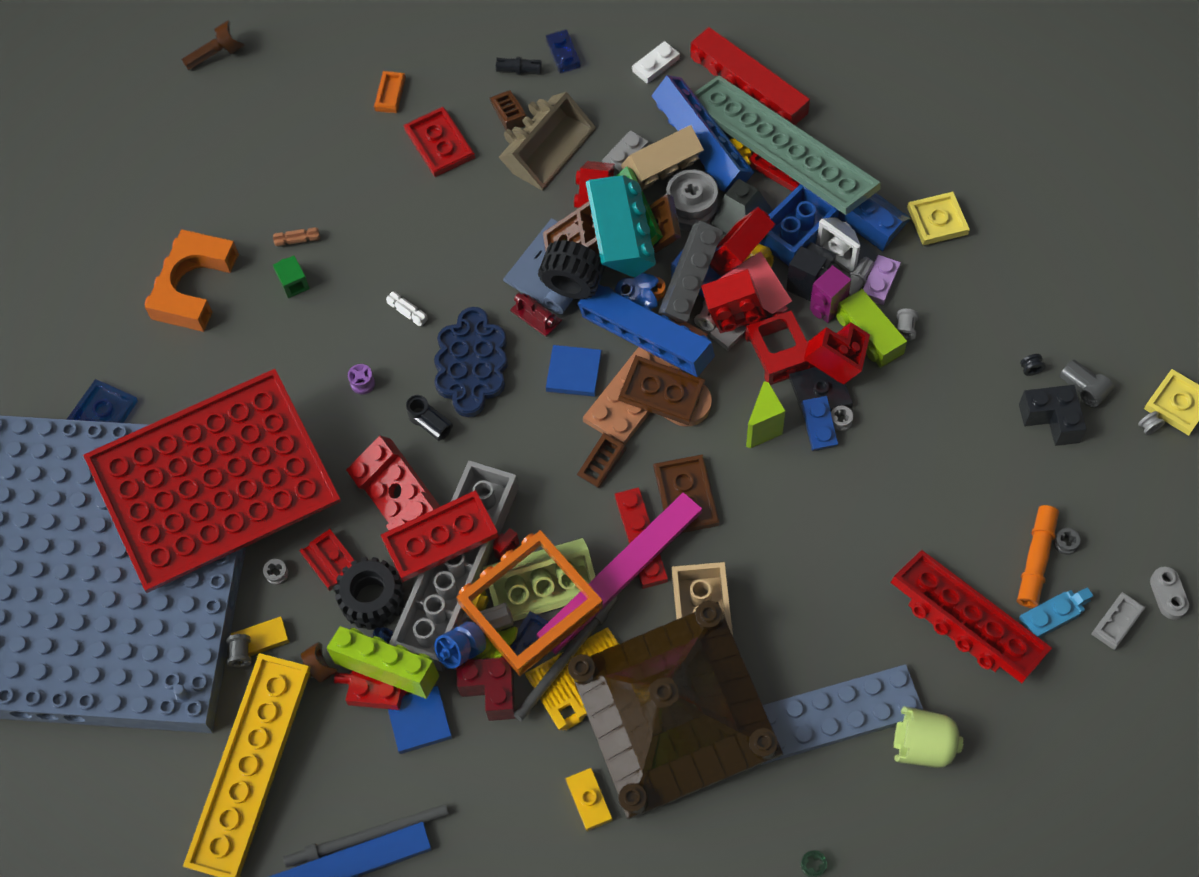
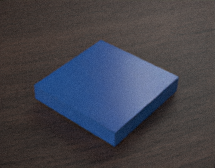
M553 345L546 392L595 397L602 355L601 350Z
M438 686L433 687L427 699L413 693L408 694L402 698L399 710L388 709L399 754L452 739Z

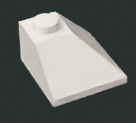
M836 217L822 218L819 221L816 245L836 253L835 263L849 273L854 272L857 267L860 243L855 230L848 223L842 222Z

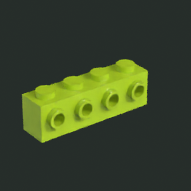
M340 626L327 646V650L335 664L426 699L439 678L434 661L428 655L411 653L404 646L387 644L377 636H373V638L368 637L356 628L347 629Z

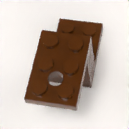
M669 194L664 195L649 205L657 224L659 222L658 226L663 235L653 245L654 254L681 237L674 197ZM589 201L543 232L545 251L550 243L567 240L587 246L600 255Z

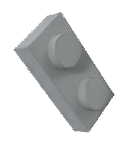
M630 130L603 158L602 162L614 163V173L618 174L623 170L621 164L629 155L649 146L648 141Z

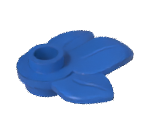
M642 273L633 279L624 278L617 283L615 293L629 297L640 306L644 305L654 309L658 307V302L651 289L658 284L659 279L647 273ZM630 286V291L625 294L623 292L624 287Z

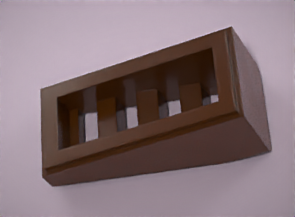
M510 90L490 97V102L505 130L509 129L512 131L514 127L522 128L525 126L522 120L526 117V114Z
M603 433L577 473V476L599 488L626 451V446L608 434ZM606 445L615 450L613 454L604 449ZM602 453L610 459L607 462L598 456ZM594 461H597L598 463L605 466L604 469L601 470L598 467L594 466ZM588 469L598 473L599 477L596 479L588 474Z

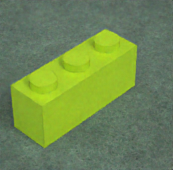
M863 289L839 302L837 310L839 323L842 326H846L852 322L870 334L866 353L869 359L876 362L880 368L905 353L907 340Z

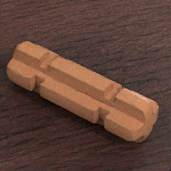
M316 227L308 228L307 231L301 229L288 231L286 234H273L275 246L320 239L319 229Z

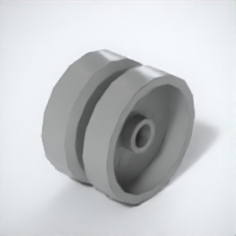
M684 170L675 174L668 182L666 194L674 197L679 228L691 231L693 224L699 221L710 225L718 207V189L714 179L707 173L698 170Z

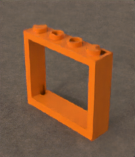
M541 530L535 535L531 533L526 536L521 542V546L514 551L509 550L501 557V562L494 567L489 566L480 574V578L477 581L463 586L457 596L461 608L482 629L484 635L519 676L603 609V600ZM541 546L584 594L587 600L517 656L471 601Z

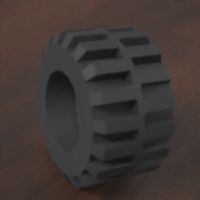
M567 240L554 241V243H550L547 247L538 270V276L546 287L560 295L573 299H589L596 294L605 266L601 264L600 255L587 246Z
M367 557L361 558L362 562L359 563L354 560L351 562L352 566L350 568L345 566L342 569L344 575H338L336 579L339 584L335 585L334 589L336 601L344 617L346 616L351 624L355 623L356 627L362 629L365 625L367 630H373V626L377 625L378 628L384 627V622L387 621L389 624L393 622L392 616H398L401 613L399 606H404L405 601L403 597L405 593L399 575L395 568L389 566V563L385 560H382L381 563L376 557H372L371 561H368ZM377 584L384 587L382 594L372 602L364 603L356 600L358 593L365 586Z

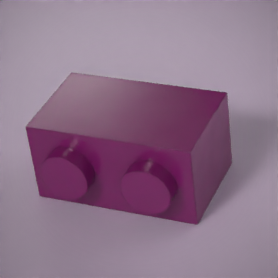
M833 265L813 283L810 310L813 315L819 319L822 318L827 323L837 315L839 302L849 297L851 279Z

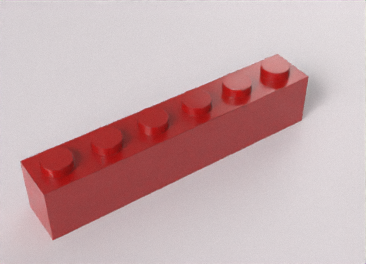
M708 27L691 41V58L696 63L707 68L712 75L721 76L793 125H796L809 114L810 99L712 28Z

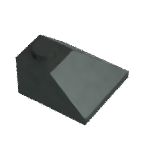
M738 179L724 195L711 225L723 230L722 234L726 235L737 221L757 207L768 215L773 210L756 188Z

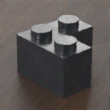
M810 242L807 248L801 246L789 264L786 290L811 302L813 283L832 265L837 268V264H835L836 253Z
M1075 385L1024 390L1019 402L1024 427L1049 424L1055 446L1081 442L1087 428Z

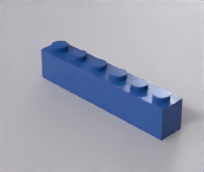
M666 75L652 94L657 107L669 118V123L678 131L689 125L692 126L704 149L698 155L699 160L704 165L705 171L717 182V187L721 191L727 192L738 179L746 183L754 171L681 77Z
M599 285L594 296L589 299H581L578 302L583 318L695 377H698L715 357L712 342L706 336H699L691 332L684 325L679 326L667 316H660L652 312L647 306H640L629 297L621 296L607 286Z

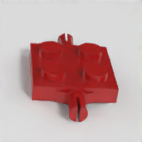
M352 671L351 674L336 672L334 676L335 684H349L345 701L350 706L399 710L402 698L407 692L355 671Z

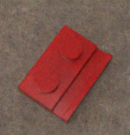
M328 529L311 541L306 548L299 550L329 591L338 584L336 580L338 575H344L342 569L345 566L350 568L352 566L351 562L354 561L353 557L331 529Z

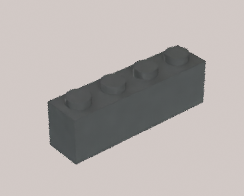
M703 221L693 224L659 309V315L667 316L670 320L679 324L688 321L723 230Z

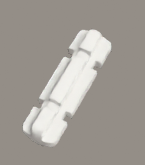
M391 292L387 296V303L393 308H397L396 310L408 319H413L416 325L423 326L427 321L426 313L417 310L416 306L405 298H401V295Z

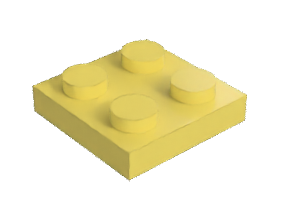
M954 192L908 202L907 209L923 246L969 234L970 229Z
M1171 369L1144 409L1150 413L1157 411L1160 414V419L1163 418L1166 423L1189 436L1199 422V384Z

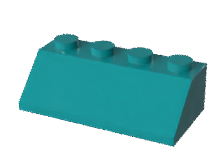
M623 175L586 181L601 264L634 278L656 265L654 248L650 238V228L646 219V209L643 204L639 183Z

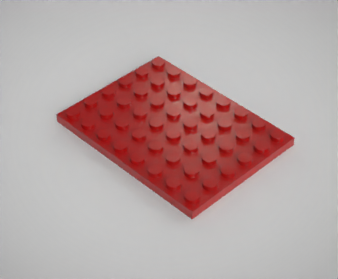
M272 369L83 454L146 593L341 502L276 369Z

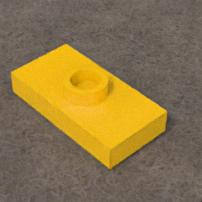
M591 768L565 778L586 831L612 821Z

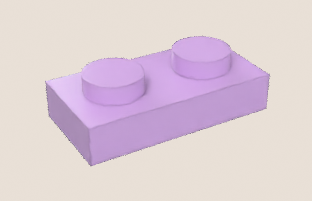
M881 255L877 256L863 288L873 302L884 305L901 262Z

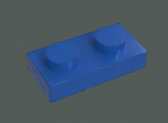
M827 396L803 400L801 405L812 451L836 447L838 441Z

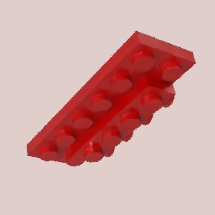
M922 549L890 582L911 598L908 606L912 608V612L917 618H925L933 624L934 630L938 634L950 637L955 641V645L960 651L972 654L977 658L978 664L984 669H991L996 673L1001 667L1020 683H1023L1052 649V647Z

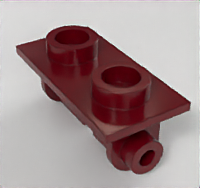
M518 293L514 297L516 304L510 311L545 337L562 322L560 318L527 294Z

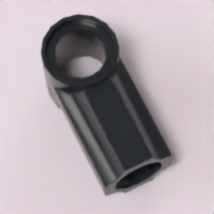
M414 395L407 400L406 409L409 420L413 424L422 427L437 441L444 440L449 435L453 424L429 405L425 397ZM416 408H423L421 412H413Z

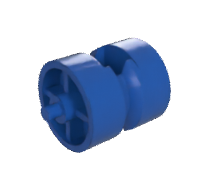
M468 621L457 626L454 630L439 636L434 644L435 653L444 666L454 669L467 660L483 653L486 648V638L482 629L477 624Z

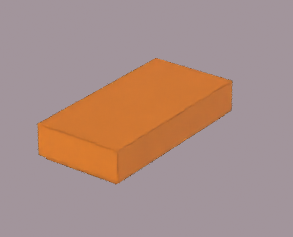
M383 71L374 104L375 111L398 112L406 79L405 73Z

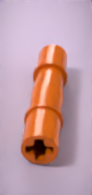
M1039 506L1035 525L1031 532L1033 538L1027 555L1025 572L1021 575L1022 581L1017 598V603L1024 607L1035 608L1039 605L1042 587L1046 580L1044 574L1050 556L1051 543L1056 536L1055 530L1059 517V510L1053 506Z

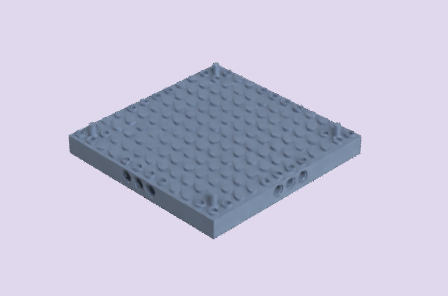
M0 416V719L213 733L228 650L226 639L231 633L246 547L149 593L145 592L83 454L148 426L147 424Z

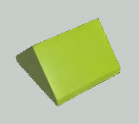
M766 381L763 382L748 422L746 447L753 448L783 434L785 409L769 382Z

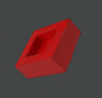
M509 528L505 534L501 533L495 539L493 550L497 559L500 560L509 550L514 551L520 544L518 534Z

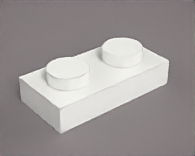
M664 41L632 66V72L649 84L680 59V53Z

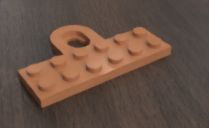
M672 321L679 326L684 325L688 327L691 332L699 336L704 335L708 338V334L687 322L679 324ZM640 347L637 348L583 416L584 423L602 434H608L626 445L651 413L618 401L635 355L683 371ZM706 385L703 387L689 426H694L704 421L711 411L712 398ZM666 418V419H668L669 421L673 422L674 424H677V425H680V426H688V425H686V424H683V423L674 421V420H672V419Z

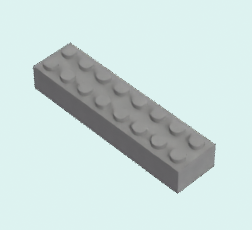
M468 460L451 501L476 490L500 535L519 489L517 476ZM495 539L419 574L389 644L404 646L411 653L417 655L420 653L428 655L433 659L436 669L443 671L445 666L439 661L435 653V640L442 634L454 630L457 627L460 616L466 613L459 605L457 596L463 586L468 583L473 584L480 578V574L484 571L483 567L487 566L493 552Z

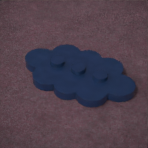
M469 307L459 314L457 324L448 325L439 332L437 339L440 350L434 358L435 367L438 370L434 380L436 391L442 397L452 399L455 411L463 417L478 415L484 409L485 399L495 398L502 393L505 387L502 372H504L508 365L507 355L504 352L507 338L503 328L498 325L489 324L488 315L483 309Z

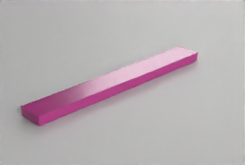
M682 493L589 583L590 587L603 600V608L702 513V508L685 493ZM580 591L536 634L537 638L542 637L586 601L587 598ZM597 614L590 618L586 623H584L580 628H578L575 632H573L569 637H567L564 641H562L558 646H556L551 651L556 655Z

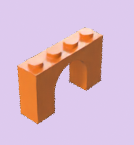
M181 229L178 237L173 241L169 256L164 260L160 275L155 279L151 294L145 300V309L151 320L204 332L213 313L208 301L176 291L177 284L185 273L196 268H210L231 273L239 255L234 241Z

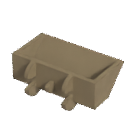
M567 92L553 95L548 102L539 99L536 104L532 101L528 107L534 117L531 120L526 116L522 120L526 127L524 129L514 127L512 131L507 129L504 132V137L510 145L499 158L514 175L542 191L596 129V126Z

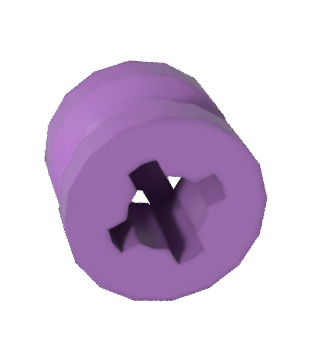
M357 364L350 368L348 379L352 390L360 395L371 392L375 386L371 368L365 364Z

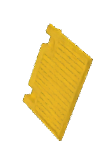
M607 627L589 637L573 657L580 654L591 656L619 643ZM562 653L525 673L533 689ZM567 664L540 698L560 731H567L581 723L584 717L587 716L575 682L568 672ZM571 705L575 713L563 719L559 711Z

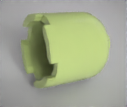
M904 706L901 709V714H905L903 722H897L895 729L894 748L899 749V755L894 757L896 762L943 768L954 760L956 753H961L963 737L959 736L958 726L952 718Z

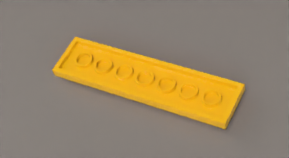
M259 653L183 867L216 877H240L310 675L309 666Z

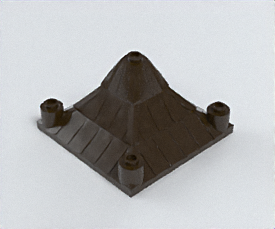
M704 601L698 605L695 612L685 617L669 622L666 625L650 630L594 655H576L568 664V672L575 682L619 795V803L624 809L628 820L784 755L718 602Z

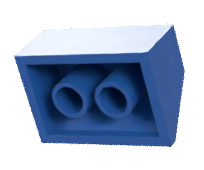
M875 193L847 215L839 211L838 219L848 223L856 233L881 251H884L910 221L911 217Z

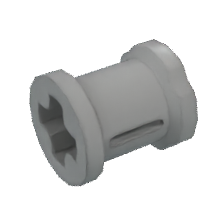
M912 309L898 310L896 315L898 326L896 329L907 341L915 339V323L919 319L918 312Z

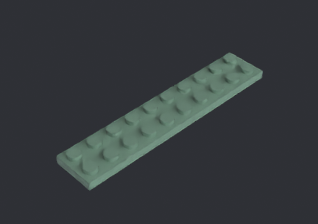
M718 75L694 92V95L721 130L843 214L847 215L881 190V182Z

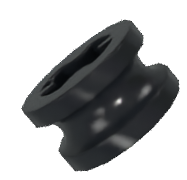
M1031 354L1021 360L1020 364L1024 368L1023 372L1026 376L1039 374L1046 368L1045 363L1041 362L1043 360L1041 354Z

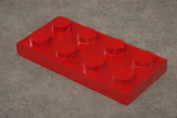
M476 490L381 534V538L403 582L499 537L498 531Z

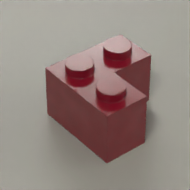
M504 657L467 660L457 667V687L461 697L485 695V711L489 721L516 719L514 717V672Z

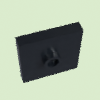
M817 367L789 374V380L802 414L801 402L803 400L824 396L828 398L830 411L837 406H846L848 408L853 406L846 384H841Z

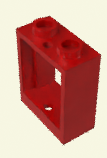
M757 207L737 221L718 243L709 266L721 277L740 265L775 225L770 216Z

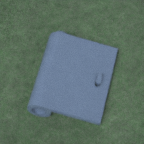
M551 218L507 273L503 281L518 291L527 294L550 311L561 315L574 299L552 291L541 282L538 276V270L546 252L543 232L557 223L556 220Z

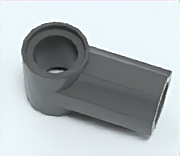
M1075 359L1065 366L1059 376L1068 384L1075 385L1076 390L1080 392L1081 399L1091 407H1097L1114 390L1112 382L1106 376L1093 374Z

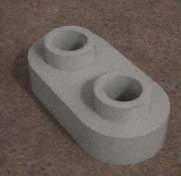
M1170 567L1156 569L1150 578V584L1160 612L1168 619L1177 620L1182 618L1188 611L1189 602L1178 573ZM1162 576H1167L1170 582L1163 580ZM1171 601H1177L1179 606H1174Z

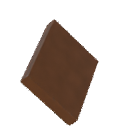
M635 355L618 401L689 426L706 380Z
M703 454L653 464L663 511L682 493H685L702 508V513L681 533L719 526V518Z

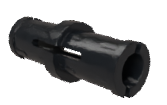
M516 57V59L496 58V72H514L516 75H521V73L541 74V60L522 59V57Z

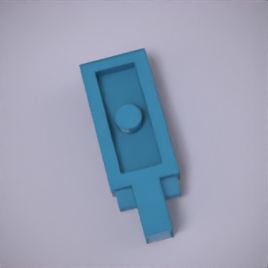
M1088 587L1076 594L1069 590L1020 615L1019 620L1025 628L1040 638L1078 618L1085 610L1083 605L1091 602V598L1094 595Z

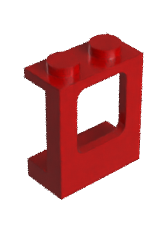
M792 310L785 313H776L768 319L759 320L746 326L745 339L747 342L751 341L765 370L764 379L770 385L789 379L790 373L814 367L804 360L808 342ZM788 328L796 345L777 353H770L762 337Z

